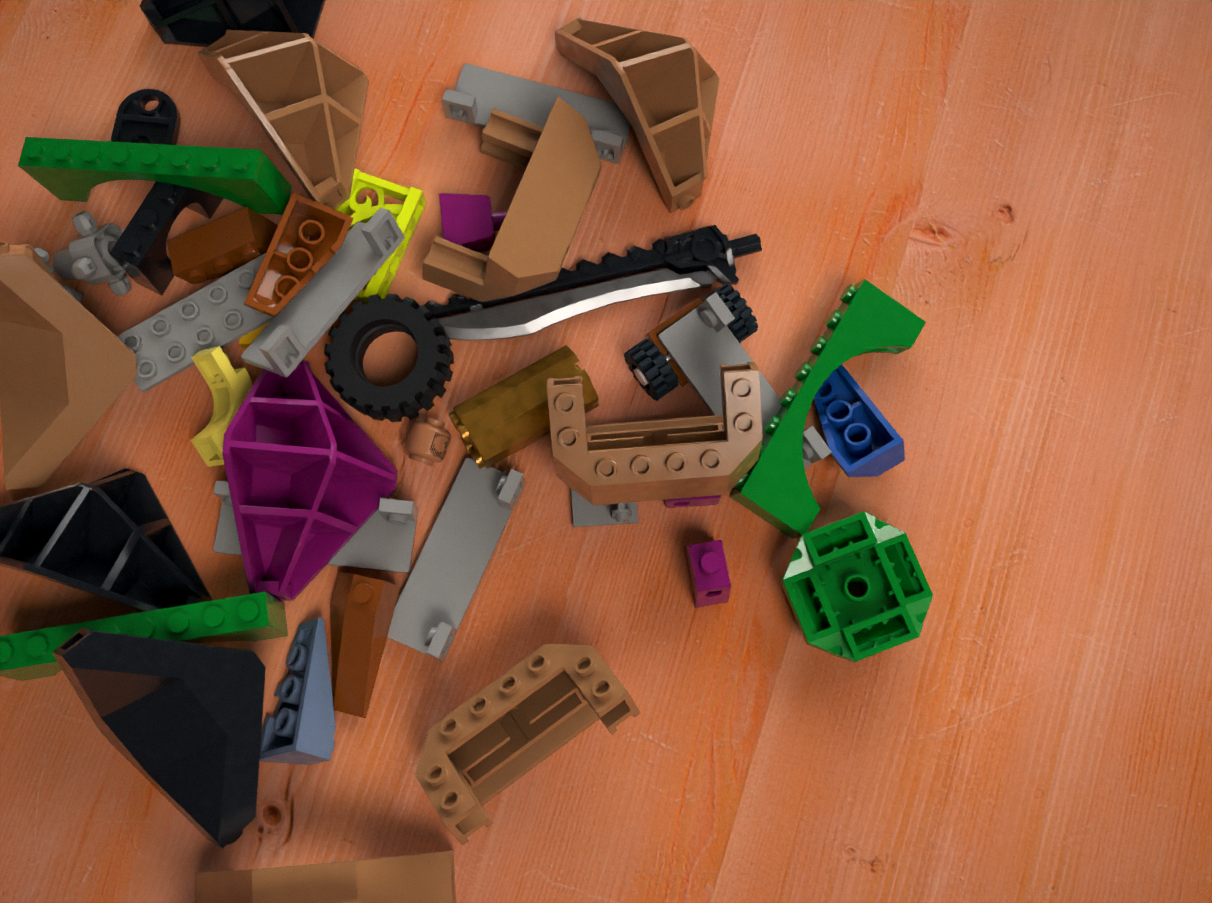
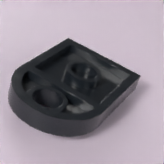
M144 89L130 94L118 108L111 142L176 145L181 123L177 106L167 94L159 90ZM148 102H159L154 110H144Z

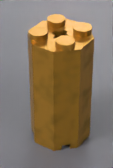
M567 345L453 407L454 411L448 414L456 430L461 434L463 444L479 469L483 467L487 469L551 433L547 378L563 379L582 376L585 413L599 406L597 402L599 397L585 369L581 370L577 364L574 365L579 362V359Z

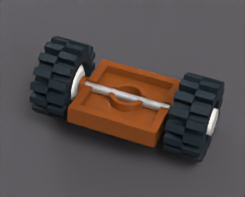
M724 284L703 299L704 301L717 292L735 317L727 326L739 343L758 330V324L755 322L757 321L756 317L751 314L753 312L752 309L746 305L747 301L740 297V293L737 290L735 291L733 286ZM699 298L646 334V339L624 353L625 361L629 365L630 371L634 374V378L636 381H639L642 389H645L646 393L649 396L651 395L652 399L656 401L675 389L678 383L681 387L689 383L658 340V335L697 308L702 303Z

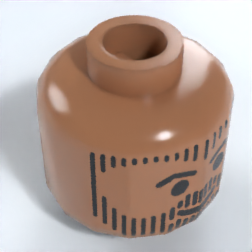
M427 416L425 422L415 421L411 425L404 447L410 453L409 458L433 466L434 462L443 461L451 440L449 431L443 429L445 423Z

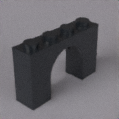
M155 182L114 245L110 255L137 284L162 296L174 278L171 260L166 253V242L175 219L185 207L211 219L224 198L189 187Z

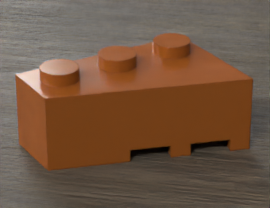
M244 207L167 241L173 274L191 284H199L206 280L225 276L266 253L278 225L254 210Z

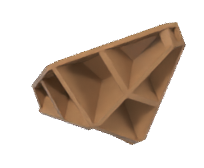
M581 17L556 30V49L561 56L595 74L633 127L669 212L672 213L677 209L684 210L690 207L695 202V199L702 195L703 182L708 177L707 156L719 77L710 64L706 62L688 39L683 37L582 20Z
M226 30L224 36L198 52L213 79L226 83L259 123L313 201L335 209L350 199L369 85L368 77L358 66H354L306 33Z
M0 242V410L6 490L42 487L136 377V354L59 284L32 245H9L7 242Z

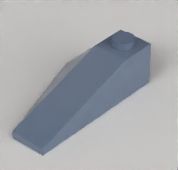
M316 618L298 626L286 660V667L289 669L287 678L282 683V686L277 685L274 696L279 697L273 717L266 716L262 728L259 761L312 765L331 759L335 746V715L324 619Z

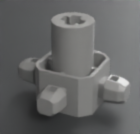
M87 211L76 214L72 217L77 232L81 234L69 243L68 248L58 250L54 254L53 264L56 272L65 280L76 278L78 280H85V282L92 285L108 281V286L117 296L127 294L131 290V284L127 275H124L126 271L110 255L111 250L125 229H120L119 226L113 223L96 227V221Z

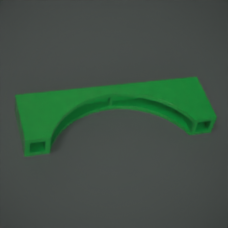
M26 137L18 163L22 170L62 201L88 202L91 189L101 183L116 180H146L170 183L204 191L248 207L257 213L283 215L292 186L262 150Z
M866 279L854 286L850 284L840 297L842 304L826 320L825 326L828 328L824 335H820L812 344L810 359L808 362L802 363L794 375V378L797 379L792 389H787L779 401L781 405L777 415H772L765 424L763 431L766 434L762 440L758 461L739 480L729 497L792 539L800 538L802 534L808 532L821 509L808 484L803 462L802 445L806 417L816 393L830 374L852 357L869 353L899 354L912 348L926 323Z
M260 592L0 636V676L20 681L55 676L62 668L52 654V651L81 628L195 644L229 641L256 642L288 636L285 604L267 592Z

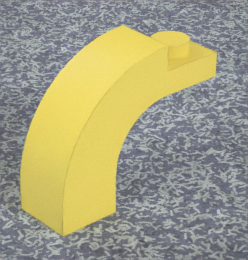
M218 346L200 350L191 357L207 382L214 400L213 415L209 424L191 439L207 467L224 465L222 454L224 433L253 386L246 368L233 369L228 356Z

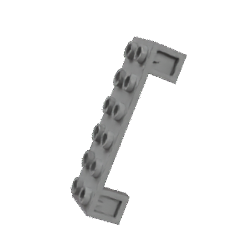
M470 64L463 65L455 90L446 89L442 99L446 118L485 128L492 109L495 108L544 128L556 98L559 96L586 118L599 158L620 164L632 127L616 103Z
M380 208L367 223L357 222L345 237L342 247L276 318L271 320L241 355L244 362L286 378L297 368L308 352L317 344L324 333L405 239L390 210Z
M266 253L117 336L136 354L137 375L134 381L142 392H147L194 365L195 363L191 357L198 351L218 346L222 349L274 318L244 305Z
M717 292L660 333L658 340L713 415H722L720 364L736 365L747 364V362L753 361L727 325L735 317ZM760 372L762 433L764 437L766 434L763 431L765 424L772 415H777L781 405L779 404L780 398ZM813 425L804 429L802 445L804 468H806L810 464L824 459L832 451Z
M465 459L395 606L387 638L439 661H444L525 486L524 474L511 469L509 475L492 467L479 469L473 459Z
M215 481L213 494L222 500L214 551L220 554L242 556L228 482ZM380 498L379 509L327 565L409 573L419 511L414 501Z

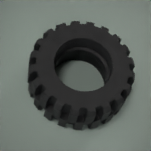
M378 294L369 296V303L363 304L359 300L352 304L354 310L350 314H346L343 311L338 317L341 321L338 328L332 326L328 336L333 340L331 344H325L324 354L329 357V361L324 363L326 373L332 377L329 382L333 389L340 394L342 400L363 415H368L379 421L388 419L391 422H401L402 417L406 416L411 420L419 416V410L423 408L427 411L435 406L432 402L437 395L442 398L446 392V389L443 387L445 381H451L453 374L450 370V364L454 363V354L450 350L451 341L434 315L424 305L420 306L414 299L409 297L401 299L397 294H387L386 299H382ZM405 332L414 339L418 347L417 361L413 370L404 380L395 385L379 387L372 384L366 378L363 371L364 355L369 345L383 334Z

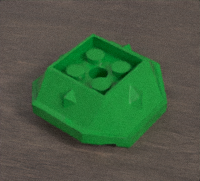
M865 511L802 534L781 580L806 644L852 663L918 638L933 597V593L906 533L876 519L875 516ZM849 582H856L862 587V597H854L849 593Z

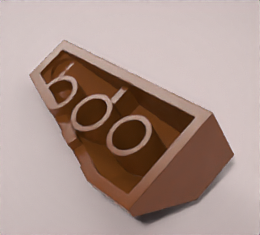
M293 192L244 305L276 318L342 247L353 217Z
M338 573L330 603L332 693L335 711L366 718L400 586L361 575Z

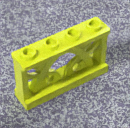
M354 169L350 199L335 208V210L353 217L348 232L357 222H368L380 208L390 210L405 237L394 253L389 256L376 274L367 282L366 290H361L356 298L353 299L354 301L360 300L363 304L369 303V296L378 294L382 299L386 298L425 209L426 201L422 190L413 187L409 189L360 172L358 169ZM366 189L375 191L378 195V205L373 206L369 196H367L365 203L358 204L356 201L360 192ZM385 195L404 201V204H385Z

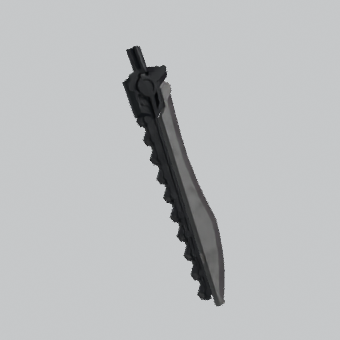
M710 225L665 237L664 240L658 239L652 244L651 250L633 246L627 250V256L625 257L608 252L601 258L600 264L583 259L576 264L577 267L574 271L561 267L555 281L515 296L480 302L454 294L448 299V305L443 306L429 301L424 306L435 318L471 310L469 313L438 319L449 339L496 340L527 336L577 315L620 302L695 288H711L715 281L722 285H736L739 279L736 276L737 270L734 259L762 251L761 240L756 233L729 241L727 235L722 234L716 225ZM663 267L665 268V269H661V270H657V271H652V272H648V273H643V274H639V275H634V276H630V277H625V278L616 279V280H612V281H607V282H603V283H598V284H594V285H590V286H585V287H581V288H576V289H572V290H567V291H563V292H558V293H554V294H549V295H545V296H540V297H536V298H531V299L522 300V301H518V302H514V303H509V304H505V305H500V306H496V307H491V308L483 309L484 307L493 306V305H497V304H502V303H506V302H510V301H515V300H519V299H524V298H528V297H533V296H537V295H542V294H546V293H551V292H555V291H560V290H564V289H569V288H573V287H578V286H582V285H586V284H591V283H595V282H600V281H604V280H609V279H613V278H618V277L627 276V275H631V274H636V273H640V272H645V271H649V270H654V269H658V268H663Z

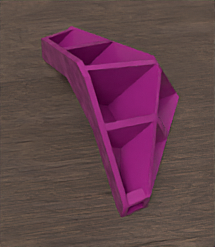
M301 361L287 378L262 369L224 433L222 454L249 594L267 592L280 601H294L379 509L380 498L388 499L397 489V469L311 372L309 363Z

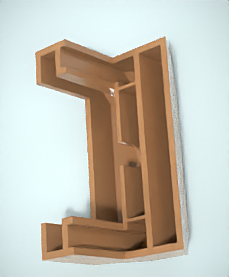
M559 96L556 98L544 128L495 108L492 109L489 121L482 131L481 139L484 142L480 152L524 169L523 177L489 255L486 256L435 236L432 247L423 262V280L477 301L485 302L515 296L557 279L602 167L586 118Z
M755 362L736 365L720 364L722 415L586 426L582 376L563 379L547 378L548 409L556 476L592 505L727 495L759 459L763 433L760 372Z
M544 644L429 728L415 775L446 828L464 845L469 842L467 837L483 825L489 827L493 824L483 807L484 804L599 719L612 735L617 731L616 726L632 714L634 717L638 716L640 711L628 691L592 645Z

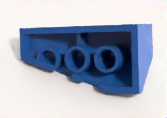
M841 364L824 381L814 397L827 446L832 451L830 453L847 477H877L905 461L904 440Z

